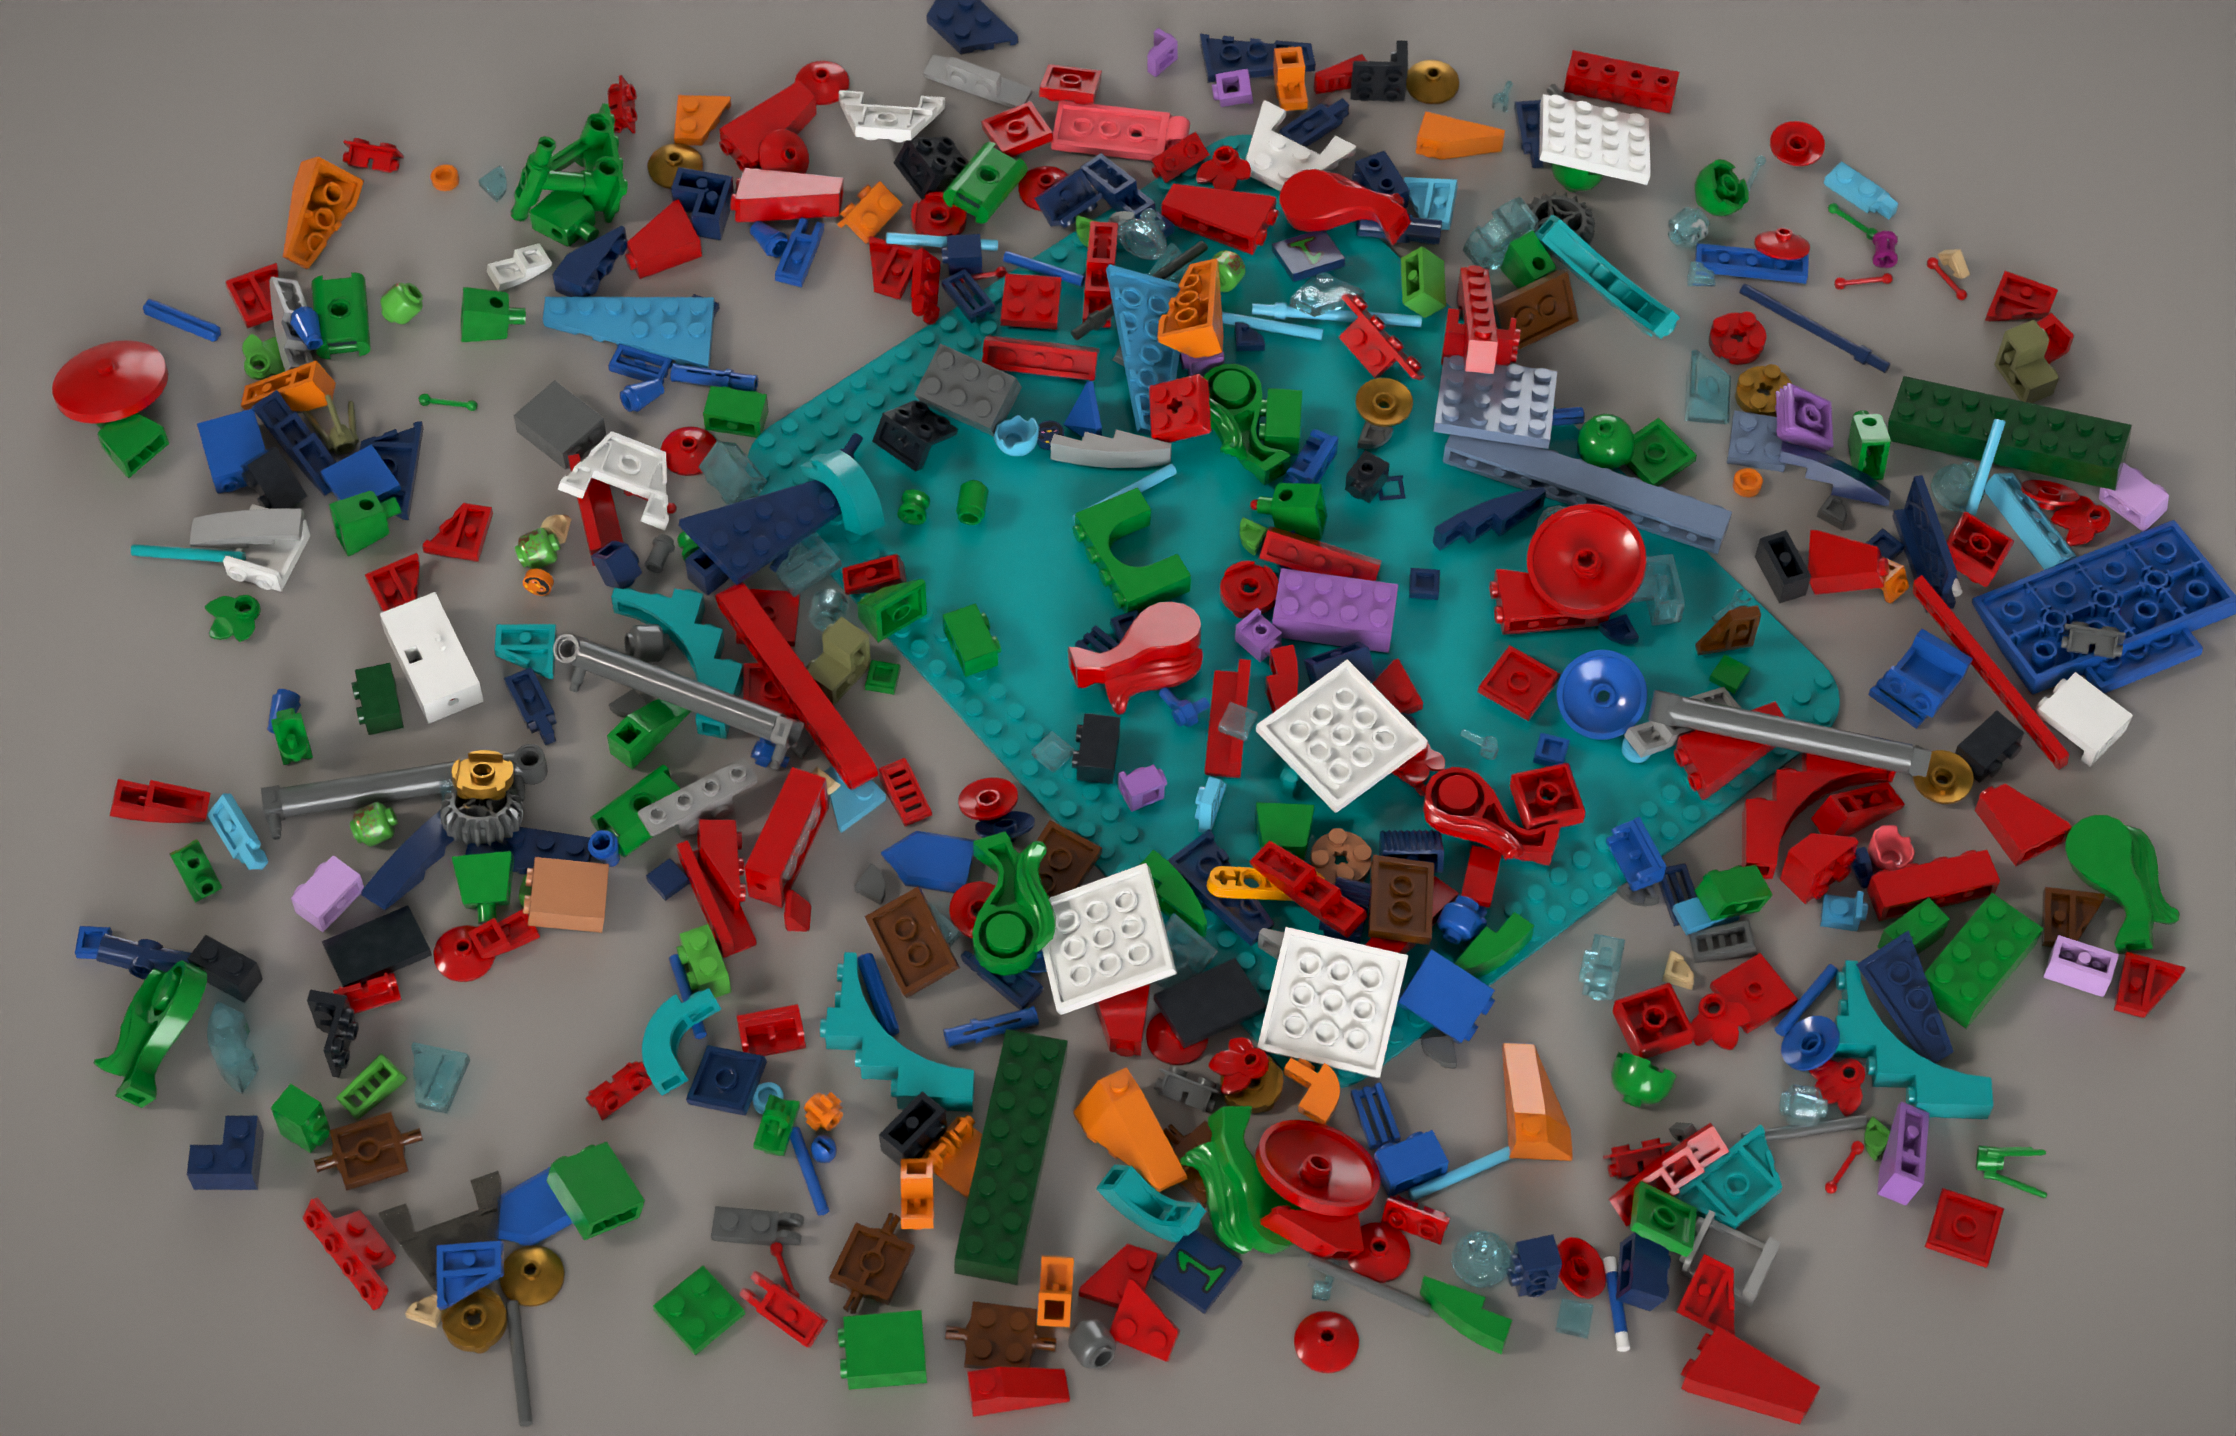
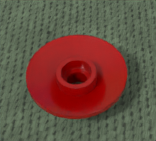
M830 61L809 63L800 69L795 78V82L799 80L815 96L816 105L835 103L839 101V90L848 91L849 77L845 69Z
M1789 121L1774 129L1770 137V148L1780 161L1788 165L1807 166L1821 158L1825 149V140L1821 132L1813 125L1801 121Z
M778 129L768 133L762 139L758 150L759 163L762 169L806 174L809 166V153L805 143L797 134L789 130ZM786 150L790 154V159L786 156Z
M1053 166L1035 167L1027 171L1026 175L1019 182V196L1028 207L1041 211L1035 197L1068 176V174Z
M1778 228L1774 231L1760 233L1754 240V246L1759 252L1776 259H1800L1807 256L1810 252L1809 242L1787 228Z
M699 427L676 429L664 439L661 445V450L666 452L667 468L673 473L682 476H694L704 473L714 465L718 457L717 441L711 433Z
M2027 480L2021 485L2022 492L2037 501L2038 506L2042 509L2054 510L2056 506L2073 505L2079 501V494L2075 490L2060 483L2047 480Z
M989 777L979 779L970 783L961 791L958 797L959 809L965 816L975 820L1000 818L1016 806L1018 791L1012 782L1003 778Z
M976 881L963 885L954 893L949 905V915L954 927L960 933L973 938L972 932L977 918L974 916V913L980 911L996 885Z
M463 925L452 928L445 932L437 941L433 953L434 962L438 971L446 978L457 982L473 981L482 977L492 967L496 956L482 959L468 936L467 932L475 929L476 926ZM468 946L466 951L458 950L460 947Z
M1161 1012L1150 1021L1147 1027L1146 1041L1150 1052L1158 1060L1169 1065L1179 1066L1194 1062L1204 1053L1208 1045L1207 1038L1184 1049Z
M1373 1222L1361 1226L1364 1250L1347 1260L1353 1272L1379 1283L1390 1282L1402 1275L1410 1260V1246L1404 1234L1387 1223ZM1379 1244L1384 1246L1385 1249L1378 1252L1373 1246Z
M1569 1237L1562 1240L1557 1245L1562 1261L1558 1276L1564 1286L1574 1295L1584 1299H1591L1601 1294L1606 1284L1604 1264L1597 1251L1589 1243L1577 1237Z
M1320 1311L1307 1316L1298 1325L1294 1336V1347L1297 1356L1308 1368L1320 1373H1334L1345 1369L1353 1362L1359 1348V1337L1356 1328L1346 1317L1336 1312ZM1323 1334H1330L1333 1339L1331 1341H1324L1321 1336Z

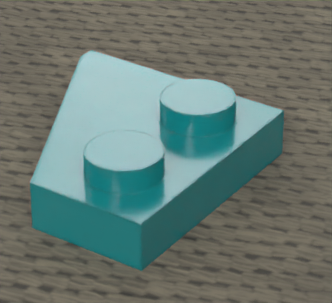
M496 624L495 655L525 669L532 667L534 673L548 679H554L555 656L553 646L557 637L556 624Z

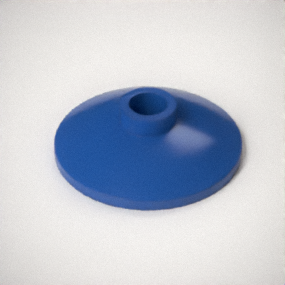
M1811 1016L1802 1019L1788 1031L1783 1039L1781 1054L1788 1066L1799 1071H1808L1820 1067L1837 1050L1840 1041L1839 1029L1831 1019L1825 1016Z

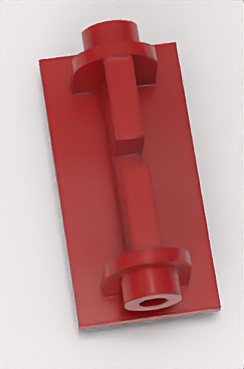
M619 75V84L614 83L608 89L610 113L614 115L615 119L614 133H620L622 129L628 128L635 134V121L638 119L635 110L637 93L634 86L629 84L622 75Z
M1195 131L1152 158L1151 161L1154 167L1151 171L1156 178L1161 176L1163 181L1167 183L1210 154Z
M354 138L353 141L344 140L343 142L349 148V152H344L343 162L351 167L368 169L369 160L373 159V170L392 173L399 169V160H396V158H404L401 152L396 149V146L390 143L382 142L380 146L371 145L369 141L360 138Z
M384 973L385 976L368 980L364 985L358 983L344 988L339 986V989L333 990L334 994L346 995L348 997L350 1006L354 1009V1014L402 1000L394 973Z
M628 1062L625 1067L611 1076L613 1079L612 1083L606 1080L588 1092L589 1095L585 1099L590 1107H595L602 1121L653 1084L643 1062Z
M1660 1138L1641 1141L1642 1148L1631 1150L1629 1144L1612 1147V1154L1603 1156V1159L1611 1158L1612 1164L1608 1165L1609 1176H1616L1617 1179H1621L1622 1177L1639 1174L1637 1162L1642 1161L1643 1169L1647 1168L1665 1154L1664 1147L1670 1146L1671 1142L1661 1144Z
M1390 1195L1386 1201L1381 1223L1390 1224L1399 1230L1441 1245L1445 1230H1447L1451 1219L1445 1216L1446 1212H1439L1424 1206L1422 1211L1417 1209L1418 1203L1402 1198L1401 1195L1396 1197Z

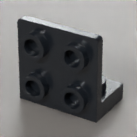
M1397 40L1396 52H1390V62H1353L1351 100L1405 101L1408 72V41Z
M921 137L913 138L911 141L906 140L893 163L920 199L923 200L926 194L935 192L942 179H955L969 161L960 153L950 138Z
M913 400L882 414L872 442L917 472L923 469L931 446L955 436L958 428L953 426L947 418L939 416L930 410L925 403Z
M310 989L307 1003L316 1028L329 1033L324 1047V1054L332 1077L339 1078L342 1068L346 1069L350 1059L349 1045L351 1040L355 1041L359 1024L355 1021L354 1009L351 1008L346 995Z

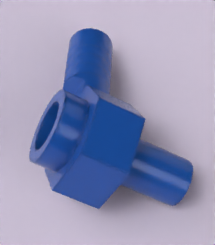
M1164 687L1159 692V696L1173 710V719L1179 727L1184 725L1189 728L1198 723V714L1210 708V704L1205 697L1191 704L1186 699L1179 700L1168 687Z
M760 737V741L755 743L750 756L755 759V764L766 768L772 761L771 758L775 744ZM785 756L780 766L786 768L790 757Z

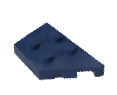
M935 0L926 15L927 23L960 55L972 53L976 50L994 49V44L1009 42L1010 46L1018 43V35L981 0Z
M422 421L414 422L413 428L397 432L394 429L385 432L382 436H374L362 440L360 444V450L372 444L399 482L401 491L385 498L380 503L395 497L401 509V513L395 516L403 520H409L424 429Z

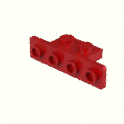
M1345 293L1341 298L1358 318L1339 336L1341 341L1374 378H1379L1397 361L1413 379L1421 381L1425 377L1420 371L1422 368L1421 364L1413 356L1410 355L1408 357L1403 352L1404 345L1394 335L1389 336L1384 330L1386 327L1385 323L1378 316H1372L1366 310L1368 304L1359 295L1353 296Z
M318 1197L311 1199L303 1216L306 1226L314 1233L325 1251L335 1260L343 1274L348 1277L372 1310L379 1309L389 1289L376 1273V1270L392 1265L396 1255L361 1210L334 1219Z

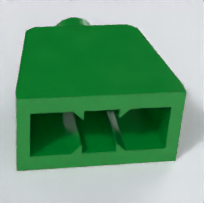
M552 191L529 211L533 230L565 246L573 245L579 238L589 243L599 235V230L594 227L596 223L594 208L580 195V192Z
M1532 230L1510 242L1500 269L1519 289L1556 272V265Z
M463 287L461 342L506 339L508 337L509 324L525 325L526 309L509 307L508 293Z
M1866 410L1857 411L1853 414L1848 437V449L1852 467L1864 472L1874 480H1884L1891 439L1883 417L1880 414H1869ZM1867 448H1868V449L1870 450V452H1871V455H1870V456H1868Z
M138 413L121 420L96 424L101 428L97 435L103 450L128 478L134 475L169 444L164 427Z
M1279 483L1276 485L1273 498L1259 496L1257 513L1272 515L1274 527L1286 531L1294 530L1298 535L1321 540L1328 517L1322 484Z
M367 491L329 504L335 535L348 557L389 534L387 519L401 513L395 497L380 503L373 491Z
M1256 802L1255 824L1260 850L1270 840L1304 861L1313 824L1314 805Z
M512 852L452 856L465 908H477L478 924L482 925L493 918L497 921L496 906H507L510 904L514 870V855Z

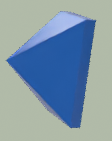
M1093 381L1086 383L1063 424L1082 437L1085 432L1102 436Z

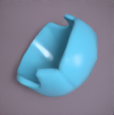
M1016 415L1010 420H1003L996 426L994 441L1005 454L1024 456L1035 448L1039 437V426L1034 418L1026 421L1020 415Z

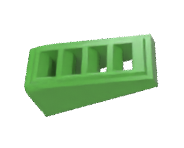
M380 1053L336 1099L356 1120H359L400 1087L408 1078L385 1055ZM383 1070H386L391 1075L387 1080L380 1074ZM373 1078L381 1084L378 1088L370 1082ZM363 1086L372 1093L368 1098L360 1091ZM353 1094L363 1102L359 1107L350 1099Z

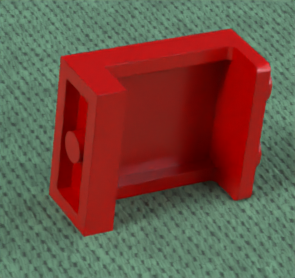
M1448 309L1441 365H1443L1444 357L1450 358L1455 355L1464 357V324L1458 323L1459 309ZM1511 318L1509 330L1496 328L1498 338L1496 365L1508 366L1510 362L1516 363L1521 329H1515L1517 318Z

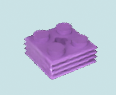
M1787 383V386L1784 385L1783 389L1780 388V392L1776 391L1777 436L1782 441L1811 448L1821 453H1826V450H1830V447L1833 448L1831 401L1791 383Z

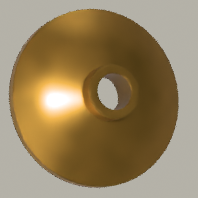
M1425 60L1416 63L1408 70L1406 89L1417 101L1426 104H1441L1449 101L1456 95L1459 89V77L1450 65L1438 60Z
M675 143L662 146L650 156L648 161V173L651 179L657 185L667 189L672 188L678 167L703 171V161L700 154L694 148L685 144Z
M1376 378L1360 387L1356 395L1355 404L1358 413L1364 420L1373 425L1388 427L1400 424L1408 418L1412 411L1413 398L1409 389L1401 382L1390 378Z
M1945 750L1931 751L1932 754L1926 777L1913 776L1916 789L1925 798L1935 803L1952 804L1961 801L1969 794L1973 786L1974 778L1971 767L1961 756ZM1937 780H1942L1946 784H1941L1937 782Z
M532 1245L515 1250L505 1259L504 1275L499 1279L501 1288L507 1298L518 1301L521 1306L534 1307L547 1303L559 1293L564 1282L565 1273L563 1264L556 1253L546 1247ZM536 1268V1272L534 1274H525V1271L527 1269Z

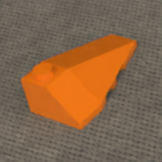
M319 156L302 161L292 190L283 258L305 269H309L327 245L328 239L340 228L343 219L357 205L364 180Z
M1215 258L1189 265L1178 285L1180 291L1176 298L1170 299L1168 303L1170 309L1166 315L1162 314L1158 323L1157 339L1159 343L1193 358L1211 357L1223 351L1219 262Z
M1503 1043L1502 1053L1509 1158L1572 1161L1571 1129L1535 1045Z
M1123 1068L1099 1079L1073 1111L1074 1117L1086 1136L1094 1143L1098 1142L1104 1146L1115 1159L1119 1158L1128 1166H1132L1158 1192L1186 1180L1187 1175L1142 1090L1128 1068Z

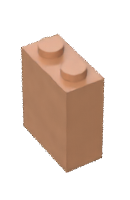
M535 857L534 867L527 868L525 886L531 887V896L525 895L523 914H529L528 926L602 933L605 919L609 864Z

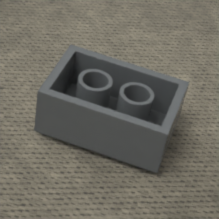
M940 343L914 394L919 401L925 403L928 407L994 437L996 426L1003 420H1006L1022 386L1016 377Z

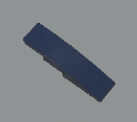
M1102 153L1080 167L1088 181L1097 192H1102L1105 201L1116 212L1128 211L1135 213L1134 230L1151 245L1155 246L1175 232L1174 224L1156 211L1155 202L1137 189L1136 180Z
M277 390L252 406L254 412L306 477L324 496L331 493L332 491L322 478L320 471L337 462L315 432L311 433L298 413L290 409Z
M1782 441L1779 462L1806 467L1805 478L1832 484L1831 495L1889 506L1890 490L1869 475L1839 459L1814 449Z
M1540 487L1514 492L1462 511L1435 527L1433 544L1441 551L1462 536L1470 544L1491 529L1500 537L1544 507L1546 490Z
M440 810L417 829L383 864L361 891L363 897L386 910L424 880L425 871L445 855L446 846L454 841V837L447 836L446 830L443 829Z

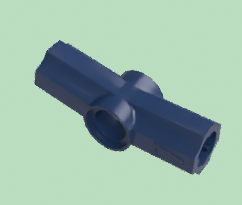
M1408 214L1411 223L1397 242L1410 243V241L1425 244H1440L1442 220L1417 218ZM1362 219L1356 221L1357 236L1385 238L1388 241L1377 222Z
M104 934L99 945L96 961L128 969L133 976L145 980L153 968L168 972L177 962L181 960L188 962L187 958L191 953L164 948L160 943L150 939H140L138 942Z

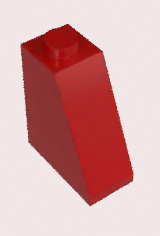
M679 199L668 205L627 241L628 254H625L629 269H635L639 279L702 257L700 239Z
M1810 530L1808 571L1811 575L1809 584L1815 595L1884 587L1885 576L1889 575V564L1887 558L1882 557L1877 546L1819 530Z
M2006 783L1996 788L1991 786L1982 791L1974 810L2015 867L2066 842V837L2072 828L2067 821Z
M1151 983L1094 1003L1110 1052L1123 1057L1141 1056Z

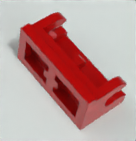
M798 1004L736 1016L743 1052L768 1056L806 1048Z

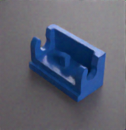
M1312 430L1310 433L1312 437H1308L1305 446L1292 467L1287 470L1283 483L1319 484L1337 454L1339 437L1328 435L1319 430Z
M1636 817L1632 821L1614 827L1611 830L1613 835L1606 839V844L1632 892L1663 881L1666 864L1641 818Z

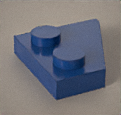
M502 1241L437 1245V1308L440 1310L446 1309L504 1275V1243Z

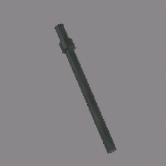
M1201 240L1151 276L1165 280L1207 251L1206 243ZM1111 303L1101 311L1096 310L1087 316V320L1071 331L1073 338L1078 341L1093 329L1097 331L1106 325V320L1115 315L1113 304Z

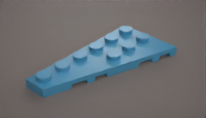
M1109 264L1106 272L1136 429L1138 433L1151 436L1149 387L1175 380L1177 376L1180 352L1159 343L1157 335L1159 319L1162 314L1166 315L1169 311L1168 303L1171 298H1176L1180 291L1179 284Z
M545 297L543 323L545 327L573 335L581 333L592 336L593 340L603 343L606 340L616 343L617 347L619 344L670 358L680 365L690 364L710 369L715 301L714 297Z

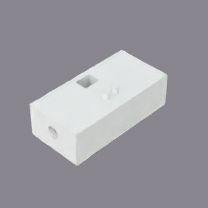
M436 592L380 613L384 633L428 724L484 702L480 683Z

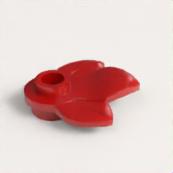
M1221 146L1215 150L1212 160L1204 162L1200 166L1196 180L1198 184L1213 182L1215 189L1233 191L1238 179L1245 180L1250 178L1251 166L1248 161L1239 157L1238 152L1231 146Z
M2079 495V501L2076 504L2058 509L2051 517V522L2069 529L2066 543L2069 546H2077L2090 542L2096 533L2103 532L2111 522V515L2104 506L2095 505L2090 498ZM2100 516L2098 519H2092L2091 517Z
M1427 742V747L1394 771H1402V775L1408 783L1419 785L1427 780L1430 770L1440 771L1445 769V759L1441 753L1432 750Z
M1711 993L1704 996L1698 1005L1699 1014L1691 1022L1695 1031L1693 1042L1696 1046H1701L1712 1039L1719 1047L1733 1050L1739 1041L1738 1027L1751 1022L1749 1011L1741 1003L1728 1002L1721 994ZM1712 1006L1720 1007L1717 1013L1709 1012Z
M1238 1037L1230 1039L1229 1050L1217 1053L1208 1064L1213 1072L1224 1076L1221 1086L1222 1094L1228 1095L1240 1092L1248 1087L1252 1079L1261 1078L1268 1071L1269 1058L1262 1049L1255 1048L1251 1040Z
M1851 1058L1843 1059L1840 1062L1829 1059L1820 1067L1809 1070V1073L1818 1080L1812 1089V1103L1814 1105H1827L1837 1102L1840 1111L1845 1117L1853 1114L1861 1105L1863 1094L1860 1086L1865 1080V1069L1859 1061ZM1846 1069H1853L1855 1076L1846 1078L1843 1073Z

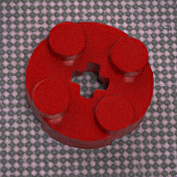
M932 192L926 194L925 199L919 203L918 200L914 203L911 209L912 228L918 235H960L966 227L967 212L955 205L950 208L943 199L944 192ZM937 214H942L944 219L934 220L933 218H936Z
M1749 311L1742 313L1733 312L1714 319L1709 335V346L1718 358L1721 359L1722 356L1729 359L1731 364L1744 365L1755 361L1760 356V353L1764 350L1767 335L1763 325L1756 320L1755 314ZM1739 335L1743 339L1742 342H1738L1737 339H1731V337Z
M1241 561L1231 565L1225 571L1220 583V597L1223 604L1236 617L1243 619L1256 608L1261 611L1262 615L1275 607L1279 582L1276 574L1268 566L1264 565L1263 568L1259 565H1254L1255 561ZM1248 584L1251 588L1256 587L1257 589L1252 593H1247L1244 591V585Z

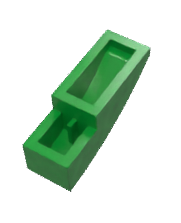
M1153 849L1140 865L1147 863L1150 868L1160 910L1203 940L1206 937L1207 920L1197 897L1183 876L1169 861Z
M1514 912L1496 933L1486 926L1454 964L1475 978L1482 977L1504 965L1517 955L1531 941L1534 925Z
M1424 1275L1420 1295L1428 1304L1432 1305L1431 1308L1447 1324L1463 1336L1482 1347L1502 1354L1513 1319L1484 1310L1486 1298L1484 1296Z

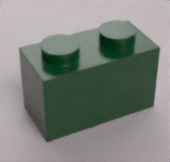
M391 663L356 669L357 681L351 682L355 700L360 699L361 707H356L359 724L366 725L368 735L404 728Z

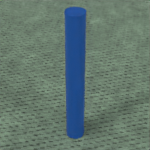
M1006 251L1003 257V262L1047 276L1062 277V281L1082 287L1085 281V276L1009 251Z
M674 954L669 957V961L682 1000L685 1002L693 994V991L688 982L684 964H681L678 954ZM703 1020L692 1026L695 1039H702L707 1036Z
M1829 964L1775 1027V1032L1778 1035L1784 1037L1837 975L1839 971L1834 965Z
M793 1127L790 1140L817 1215H825L830 1210L800 1128Z

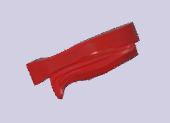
M1318 169L1303 170L1292 175L1284 183L1280 191L1279 202L1288 223L1295 229L1305 232L1329 230L1360 219L1372 220L1380 225L1386 238L1394 246L1411 223L1408 212L1404 208V199L1399 193L1384 194L1375 192L1341 174Z
M1159 602L1141 612L1132 622L1120 643L1109 651L1098 653L1083 648L1068 647V664L1077 688H1086L1094 683L1105 684L1106 693L1113 711L1121 715L1125 712L1131 696L1148 690L1175 687L1189 681L1201 669L1203 659L1202 649L1199 648L1201 644L1200 617L1194 609L1185 604Z
M1451 767L1442 769L1433 775L1426 785L1423 811L1426 822L1442 834L1486 845L1501 853L1505 860L1516 858L1521 861H1533L1550 866L1559 838L1561 824H1551L1531 830L1518 827L1509 820L1489 784L1479 774L1467 768Z

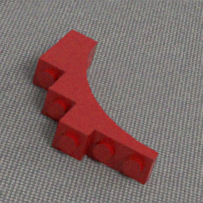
M1803 752L1802 771H1797L1793 768L1776 769L1772 783V800L1762 797L1746 799L1742 812V866L1756 865L1764 879H1773L1781 839L1792 822L1808 806L1825 795L1845 787L1865 783H1891L1896 772Z

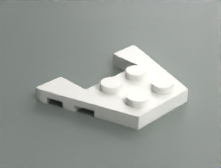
M839 90V103L855 137H863L866 140L881 138L890 139L893 142L911 141L945 109V97L921 96L918 108L863 104L864 92Z
M1264 100L1246 161L1251 166V177L1281 191L1284 183L1292 175L1308 169L1333 170L1340 161L1346 157L1350 159L1355 155L1356 146L1334 136L1324 151L1318 154L1274 132L1285 119L1286 110Z
M611 431L590 451L586 459L582 462L580 461L573 468V471L568 476L565 475L560 481L558 490L583 499L591 478L648 499L640 521L662 530L666 529L669 521V515H667L668 495H666L667 466L666 452Z

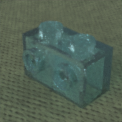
M717 441L699 465V469L706 476V481L722 495V500L727 505L757 497L768 482L739 446L733 442Z
M1594 934L1591 950L1585 949L1578 978V982L1584 983L1583 995H1588L1595 1000H1613L1625 939Z

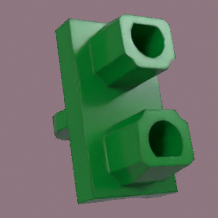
M294 708L278 711L276 713L277 718L272 719L271 723L283 765L290 764L292 761L298 762L301 759L313 758L301 712L295 714Z
M197 839L187 846L169 853L195 903L223 888Z
M769 1094L753 1144L754 1149L775 1156H785L800 1109V1101L784 1100Z

